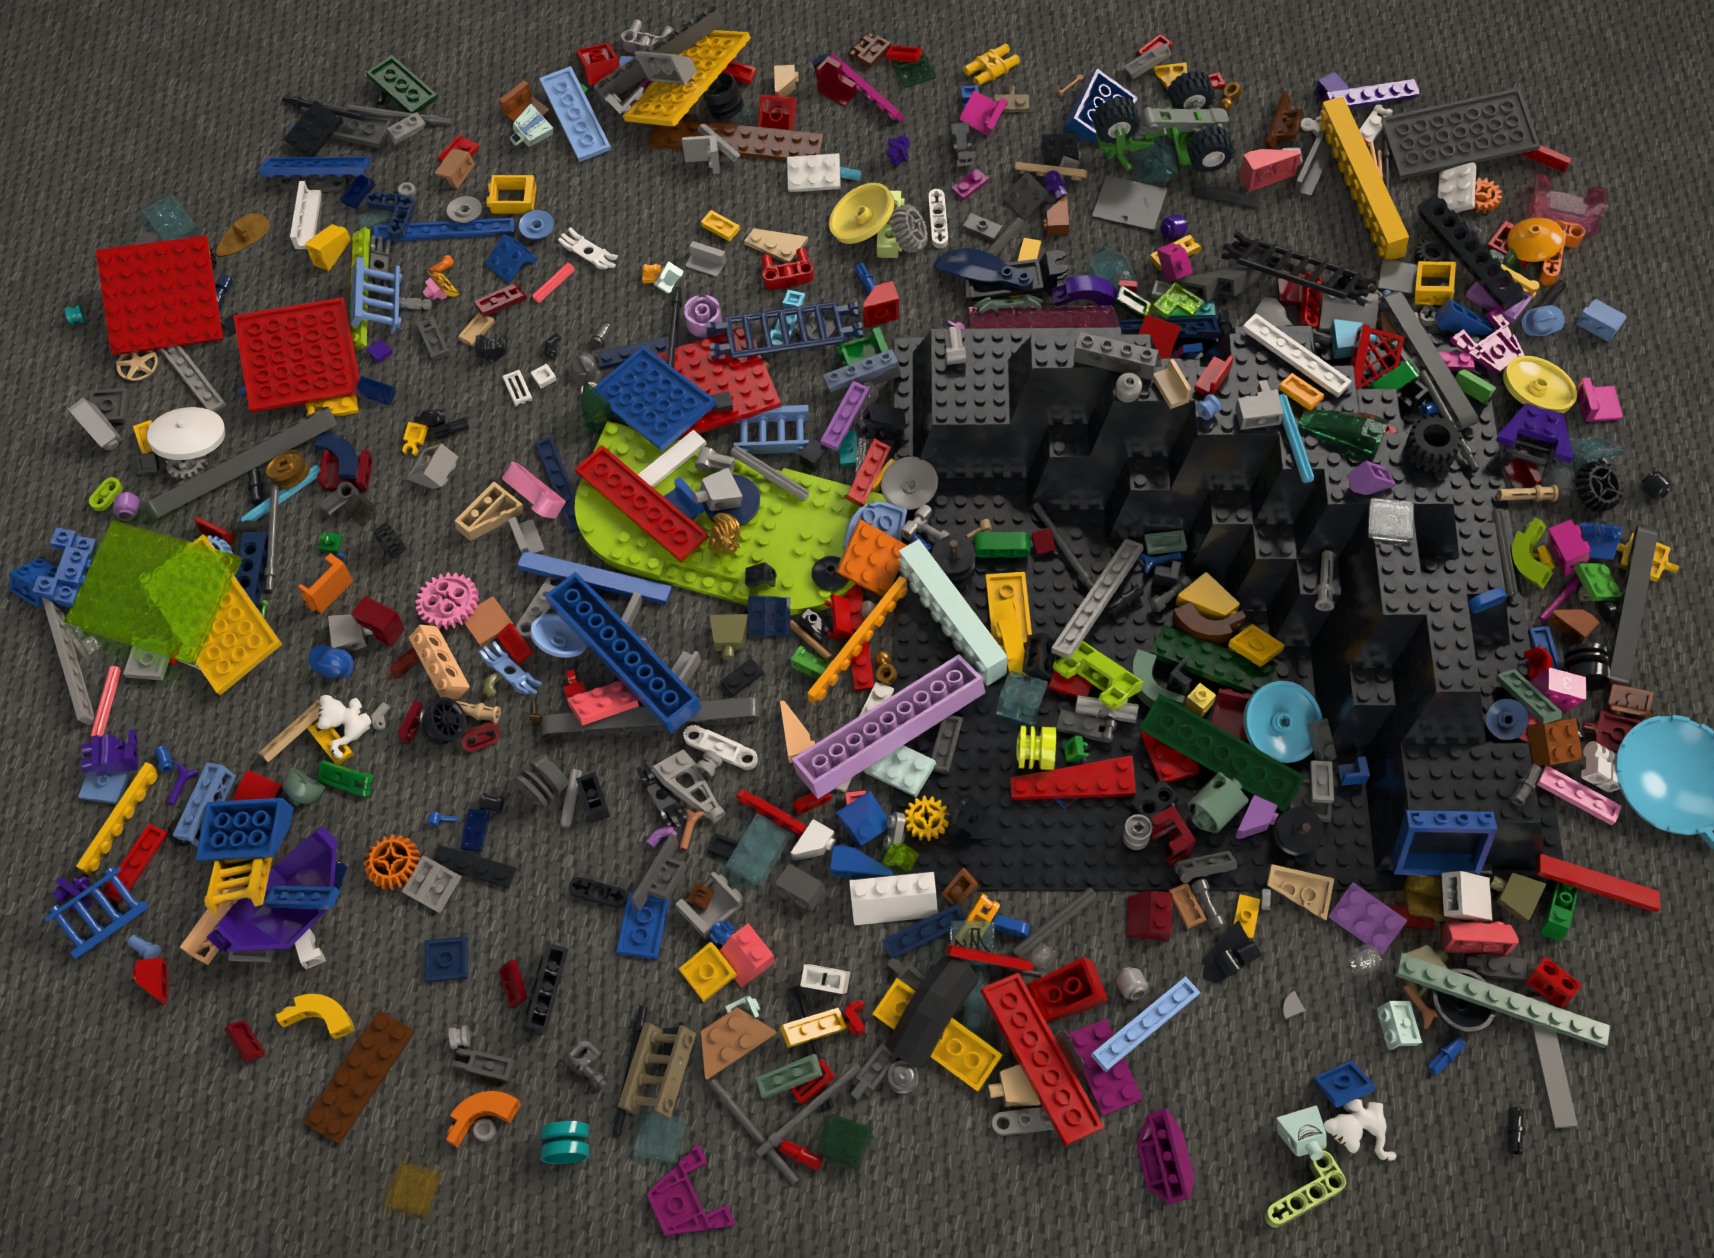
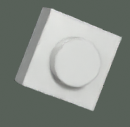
M547 364L531 372L533 379L540 389L556 381V376Z

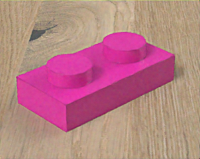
M1438 351L1450 371H1462L1465 369L1473 372L1474 359L1465 352Z

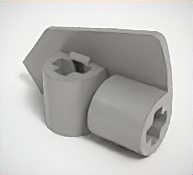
M1264 297L1255 310L1256 314L1273 326H1293L1287 319L1284 307L1276 298Z

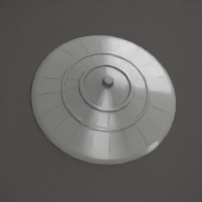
M904 457L893 462L884 472L881 481L882 493L885 499L890 504L906 510L916 509L925 505L934 496L938 486V477L933 466L924 459L919 460L918 457Z

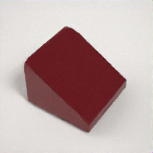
M1050 528L1032 532L1031 540L1037 555L1056 551Z

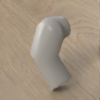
M384 702L371 715L372 726L378 731L385 728L384 715L390 709Z

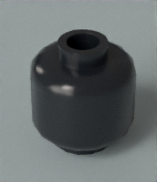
M1651 471L1641 481L1643 484L1641 488L1652 499H1657L1660 496L1664 498L1671 491L1669 487L1672 481L1661 471Z

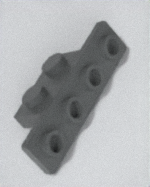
M671 833L668 839L664 841L659 854L653 859L651 867L643 875L642 882L632 894L631 901L637 911H641L650 895L668 901L688 868L686 863L672 859L680 845L675 834Z

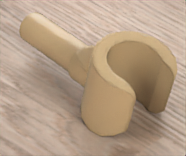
M984 519L980 521L981 527L967 534V538L969 539L979 532H991L990 520Z

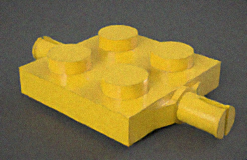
M1632 533L1626 545L1619 543L1617 550L1622 552L1619 568L1627 570L1634 533ZM1656 542L1649 580L1657 582L1664 569L1675 574L1677 573L1679 566L1668 562L1670 547Z

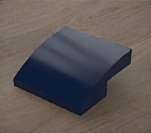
M749 595L747 635L790 636V597Z

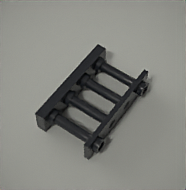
M1519 401L1513 412L1512 419L1524 406ZM1517 433L1513 446L1505 444L1500 464L1508 466L1510 460L1516 458L1543 466L1542 477H1546L1549 470L1553 471L1556 460L1553 459L1556 445L1550 443L1549 446L1525 440ZM1522 446L1546 453L1547 457L1544 459L1523 453L1515 447Z

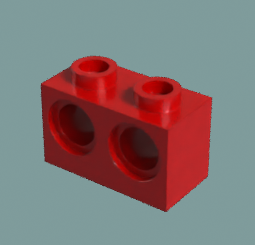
M1546 956L1525 981L1526 984L1561 1009L1569 1003L1582 986L1579 981Z

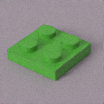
M1579 563L1574 567L1591 601H1616L1621 598L1619 586L1614 582L1610 570L1605 564Z

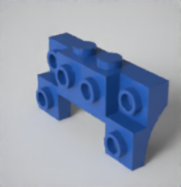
M56 527L50 545L51 547L64 550L55 577L50 578L38 575L32 593L35 596L49 599L62 607L74 609L81 588L87 583L86 574L88 570L92 569V558L97 543L96 539L77 536L76 531Z

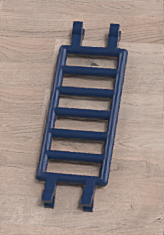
M834 301L728 316L724 318L723 323L706 322L708 338L720 333H726L727 344H709L711 359L729 354L730 358L736 359L841 344L846 342V337L852 336L863 338L862 322L855 323L853 326L843 327L841 316L846 315L852 317L859 316L858 302L853 301L848 305L839 306L838 302ZM832 309L838 336L827 338L822 311ZM804 313H815L820 339L809 340ZM796 314L802 342L791 343L786 316ZM778 317L783 344L773 346L768 318ZM750 321H761L765 347L754 348ZM731 323H743L746 350L736 351Z

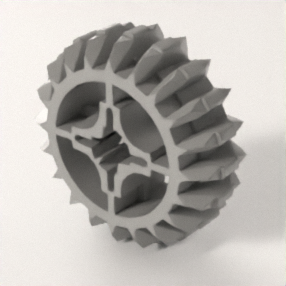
M910 204L901 205L894 209L890 216V224L892 225L891 230L894 233L893 236L896 237V242H899L900 247H903V250L908 253L918 252L927 245L928 232L926 231L927 227L922 219V215Z

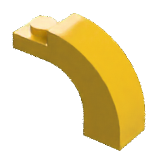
M320 994L297 996L294 998L296 1006L286 1007L276 1014L278 1023L283 1028L308 1017L322 1018L327 1024L330 1035L335 1040L355 1031L351 1018L340 1004Z

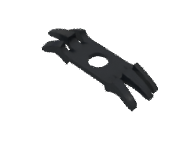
M657 760L653 761V765L658 764ZM644 762L643 766L649 781L645 778L640 767L636 768L642 784L646 787L657 807L662 821L667 827L671 826L665 814L667 812L672 823L677 828L681 827L673 809H676L677 814L683 820L688 818L681 809L671 790L654 776L648 764ZM663 790L667 792L668 796L664 800H659L656 797V793Z

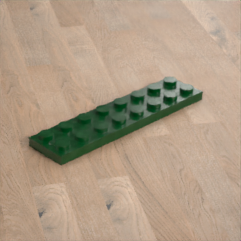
M1160 693L1139 728L1142 732L1215 774L1221 772L1230 780L1236 779L1242 785L1241 789L1278 805L1276 809L1283 813L1286 812L1305 779L1304 775Z

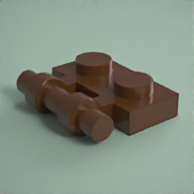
M869 32L860 38L858 44L853 45L848 56L854 58L857 55V61L871 68L888 51L891 42L878 35L872 39L873 34Z

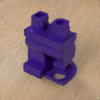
M133 729L129 730V744H126L123 738L117 740L114 735L105 734L101 737L99 735L92 736V742L82 744L84 757L91 756V758L81 760L83 771H95L98 777L103 776V774L138 770V737Z

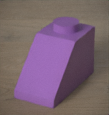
M1365 461L1347 474L1350 488L1355 493L1363 495L1382 491L1396 485L1388 468L1369 461Z
M1254 795L1237 831L1236 838L1241 839L1266 831L1269 824L1274 825L1278 813H1275L1278 805Z

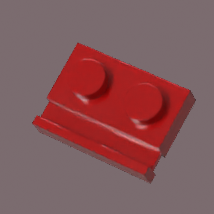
M458 135L438 156L440 162H443L452 149L469 152L472 157L478 151L479 145Z

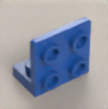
M504 234L485 264L504 281L510 283L523 263L527 264V262L534 264L539 258L518 240Z
M42 558L26 563L10 571L9 591L34 606L40 607L43 605L42 597L35 596L32 593L38 575L54 578L58 568Z

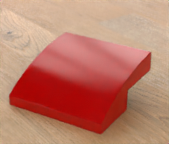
M247 770L232 801L278 798L283 788L281 784Z

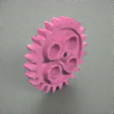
M448 572L446 577L440 574L438 580L432 577V583L425 582L427 587L420 588L422 593H418V600H415L418 615L425 624L429 623L430 626L436 625L438 629L444 625L447 630L449 625L455 628L457 622L463 625V619L469 620L468 614H475L473 608H478L476 602H479V593L470 578L466 579L464 574L459 577L456 572L451 577Z

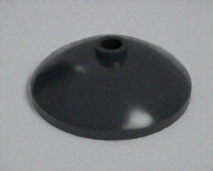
M1451 969L1454 972L1486 982L1481 976L1470 970ZM1432 989V1003L1437 1015L1446 1025L1454 1030L1464 1033L1481 1031L1492 1022L1495 1016V1010ZM1455 1002L1459 1003L1461 1008H1458Z

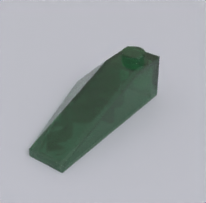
M1305 408L1298 426L1376 454L1389 420L1369 413L1312 409L1310 411Z

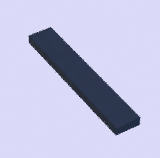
M551 436L534 442L553 491L566 501L561 512L570 534L577 532L579 528L575 516L576 495L554 440Z

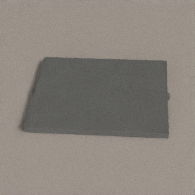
M1106 175L1092 217L1154 232L1160 212L1162 211L1167 188ZM1143 197H1146L1149 208L1146 207Z

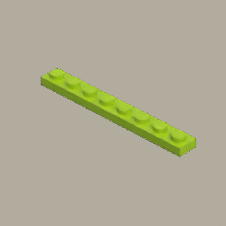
M364 227L356 231L352 237V270L357 257L364 258V266H367L369 269L370 230ZM351 271V294H350V297L352 296V271ZM365 275L364 280L368 283L369 276ZM368 290L363 291V295H365L367 298ZM350 300V322H351V300ZM364 304L362 310L368 312V305ZM364 319L360 321L358 327L350 326L355 352L367 346V320Z

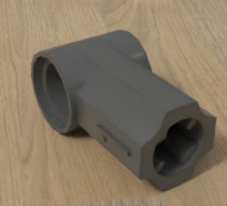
M342 482L337 490L322 500L320 504L332 516L347 503L355 501L359 496V491L351 483ZM351 488V493L345 496V491Z

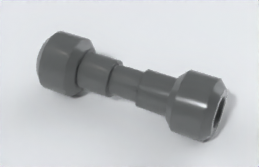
M1182 576L1168 592L1151 598L1149 605L1155 612L1162 611L1171 598L1177 596L1192 584L1191 579L1187 576Z
M1203 878L1193 882L1191 888L1204 904L1208 916L1207 924L1209 929L1216 930L1225 926L1223 916L1218 914L1215 906L1212 904L1208 892L1210 886L1207 880Z

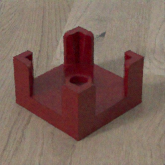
M1171 806L1152 816L1151 821L1155 825L1152 826L1151 838L1155 840L1168 833L1172 840L1169 843L1172 853L1165 857L1168 865L1171 866L1191 856L1196 840L1175 807Z

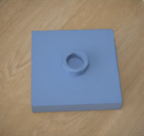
M95 771L87 772L78 797L83 800L118 804L122 798L131 771L103 774V776L98 777Z

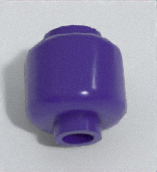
M1179 214L1166 217L1161 223L1160 231L1169 240L1182 237L1187 231V221Z

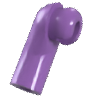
M671 826L656 829L646 843L654 848L662 838L667 837L668 839L671 833L677 836V832Z

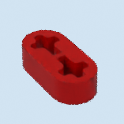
M828 792L818 799L813 793L797 799L793 803V807L798 815H802L831 801L832 796Z

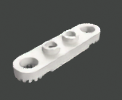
M691 725L683 733L684 740L688 745L703 752L711 750L724 761L744 770H751L758 763L757 754L753 749L744 747L742 744L712 731ZM691 732L699 733L696 740H691L688 737ZM750 755L753 757V760L747 764L742 761V758Z

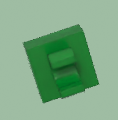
M323 532L318 550L320 552L338 554L343 536L341 534Z
M1075 735L1064 743L1066 762L1073 763L1078 759H1085L1089 756V753H1084V748L1088 744L1083 742L1082 736Z

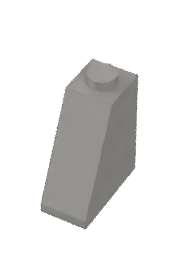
M81 398L68 408L71 414L103 449L107 451L113 450L123 440L101 410L85 398Z

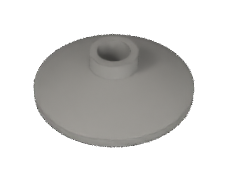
M470 196L456 198L447 207L448 217L459 223L470 222L476 219L482 211L480 201Z

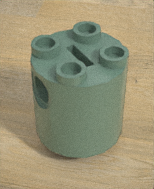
M1218 772L1188 802L1187 807L1192 815V822L1200 829L1218 833L1249 802L1248 798L1240 790L1242 785L1236 779L1230 780L1224 774Z

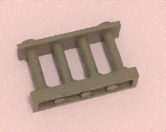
M644 1023L618 1107L629 1113L638 1114L641 1105L654 1107V1111L667 1118H671L696 1033L680 1025L677 1035L663 1034V1030L653 1024ZM660 1042L674 1043L671 1056L657 1055ZM654 1063L668 1064L664 1077L650 1075ZM647 1084L661 1085L658 1098L643 1097Z

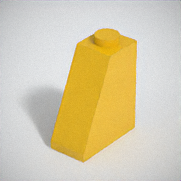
M332 224L308 240L305 246L313 265L329 271L351 239L344 227Z
M1207 572L1180 592L1176 600L1178 607L1192 602L1201 616L1214 621L1223 620L1238 613L1240 605Z

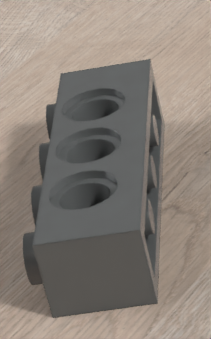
M1080 332L1075 346L1074 362L1120 373H1134L1138 377L1152 380L1159 350Z

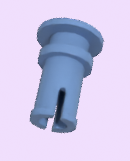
M137 934L132 935L127 942L128 946L139 952V956L143 960L158 958L161 953L159 945L146 942Z

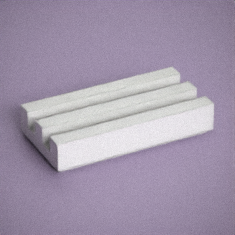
M520 370L502 376L515 407L519 406L520 403H526L525 401H532ZM518 375L527 396L523 397L514 376ZM509 378H511L515 386L519 399H516L514 395V392L508 381Z

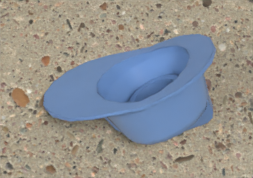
M1553 305L1533 308L1527 311L1522 318V328L1526 334L1531 336H1546L1561 330L1565 323L1562 311Z

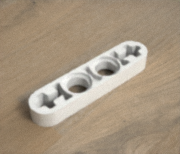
M933 189L929 193L932 244L936 248H944L948 244L945 196L942 190ZM934 196H938V203H935ZM938 209L941 210L942 213L934 214L933 211ZM939 223L942 224L943 227L935 228L934 225ZM938 234H941V242L938 240Z

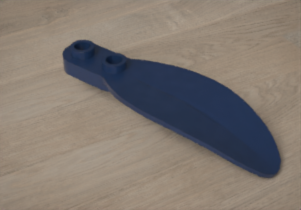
M963 248L952 250L938 257L934 263L935 268L942 272L969 280L986 283L1001 282L1004 285L1021 290H1027L1033 285V275L1030 272L1011 267L995 255L977 249Z

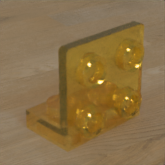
M1409 875L1403 888L1408 912L1415 916H1425L1436 921L1450 922L1451 917L1444 916L1442 875Z

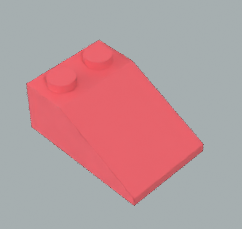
M1270 149L1250 151L1243 156L1239 178L1248 192L1296 176L1301 152Z

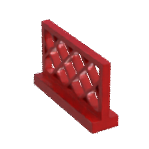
M1362 324L1357 329L1350 366L1354 368L1357 389L1363 386L1367 388L1370 386L1369 383L1375 379L1377 381L1380 379L1379 376L1384 373L1388 374L1391 372V369L1394 370L1399 366L1404 336L1372 329L1370 325ZM1370 335H1376L1381 342L1374 346L1370 341ZM1389 339L1398 341L1397 348L1391 350L1386 342ZM1383 344L1388 352L1382 357L1376 350V347ZM1372 350L1377 360L1370 364L1366 356ZM1388 355L1394 361L1393 366L1390 368L1383 361ZM1377 362H1380L1385 370L1380 374H1377L1372 367ZM1369 368L1374 376L1369 381L1363 376V371Z

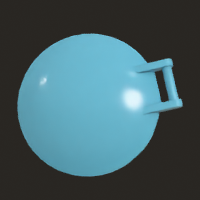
M1678 715L1655 716L1642 721L1628 732L1617 752L1616 775L1623 796L1631 808L1651 825L1674 834H1699L1707 845L1714 850V833L1712 832L1714 830V730L1703 723L1700 725L1691 721L1688 717Z

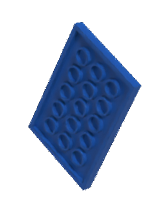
M645 346L637 350L589 391L595 400L661 452L717 404L714 398Z

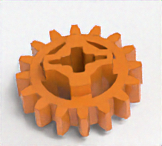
M1479 177L1475 183L1474 208L1477 213L1479 210L1486 213L1487 209L1492 212L1494 208L1498 207L1502 199V191L1498 190L1499 185L1494 186V181L1489 183L1487 178L1481 181Z

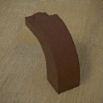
M1192 602L1174 609L1172 615L1173 622L1181 632L1213 644L1230 641L1232 633L1242 629L1246 619L1243 611H1240L1223 620H1209L1198 613Z

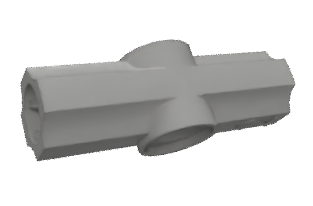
M1078 695L1075 713L1094 716L1103 720L1110 719L1136 723L1138 705L1126 703L1124 706L1113 710L1102 703L1099 698Z

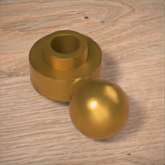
M1231 82L1224 88L1226 98L1220 100L1219 108L1226 111L1232 109V100L1239 98L1242 94V87L1238 82Z
M879 651L875 656V662L880 666L876 671V677L881 684L890 685L897 679V671L889 664L891 660L890 654L886 651Z

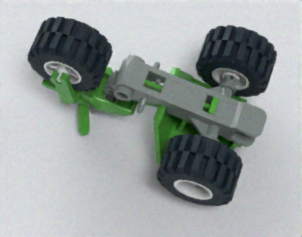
M1196 70L1195 72L1189 71L1188 73H1182L1181 76H1177L1168 87V95L1173 109H1170V107L1165 109L1147 107L1142 111L1141 116L1143 120L1141 122L1134 102L1129 98L1125 99V97L1108 99L1106 102H1102L1093 112L1092 119L1100 149L1105 153L1106 159H1111L1116 154L1117 159L1127 171L1132 169V165L1125 158L1124 150L1133 152L1150 148L1155 144L1153 138L1161 135H1167L1173 140L1179 163L1181 165H1192L1193 169H1196L1198 172L1210 173L1220 170V168L1227 166L1226 164L1230 163L1231 159L1234 158L1235 150L1230 135L1226 129H1223L1221 124L1228 122L1227 112L1222 108L1209 109L1210 105L1214 103L1215 92L1211 80L1205 72Z

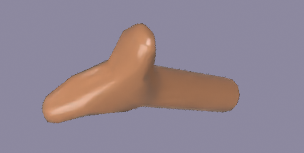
M684 808L688 818L686 819L680 849L687 850L694 824L705 814L703 811L694 813L689 808Z
M1408 984L1403 989L1421 1011L1424 1022L1423 1029H1427L1433 1018L1439 1016L1435 1009L1429 1008Z

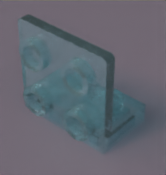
M1010 671L999 696L996 714L1035 725L1048 682Z

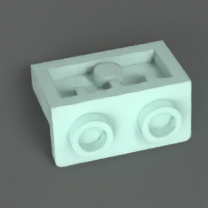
M1389 1001L1377 1008L1388 1050H1393L1399 1046H1417L1422 1043L1410 1001Z

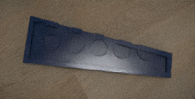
M1215 316L1158 318L1181 326L1178 334L1180 338H1204L1207 341L1220 339L1221 331ZM1144 319L1110 320L1105 322V328L1121 327L1124 335L1139 334Z

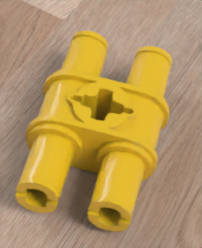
M1004 43L996 49H989L987 53L977 56L973 62L963 67V71L967 76H970L974 72L982 70L981 74L973 78L974 84L980 87L988 81H995L997 77L1007 74L1009 69L1020 64V59L1018 55L1014 54L1008 59L1002 60L1001 57L1010 53L1009 46Z

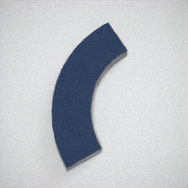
M329 432L319 434L314 446L318 450H329L331 454L338 458L339 471L337 474L339 478L356 479L359 460L354 447L339 435Z

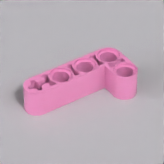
M515 462L510 463L502 476V479L533 504L532 510L543 517L556 518L566 503L563 498Z

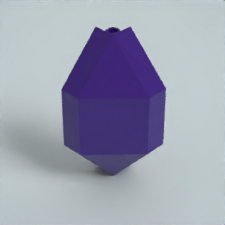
M323 826L317 828L270 869L264 901L272 886L334 887L337 840ZM247 897L239 899L226 912L207 935V938L221 952L289 949L327 910L268 908L265 904L254 907L252 900Z

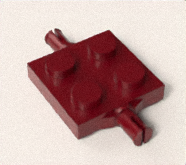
M1601 710L1598 713L1597 723L1592 724L1583 721L1581 730L1593 732L1595 742L1617 754L1624 737L1642 720Z

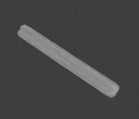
M734 446L731 450V456L802 501H806L810 496L808 490L740 447Z

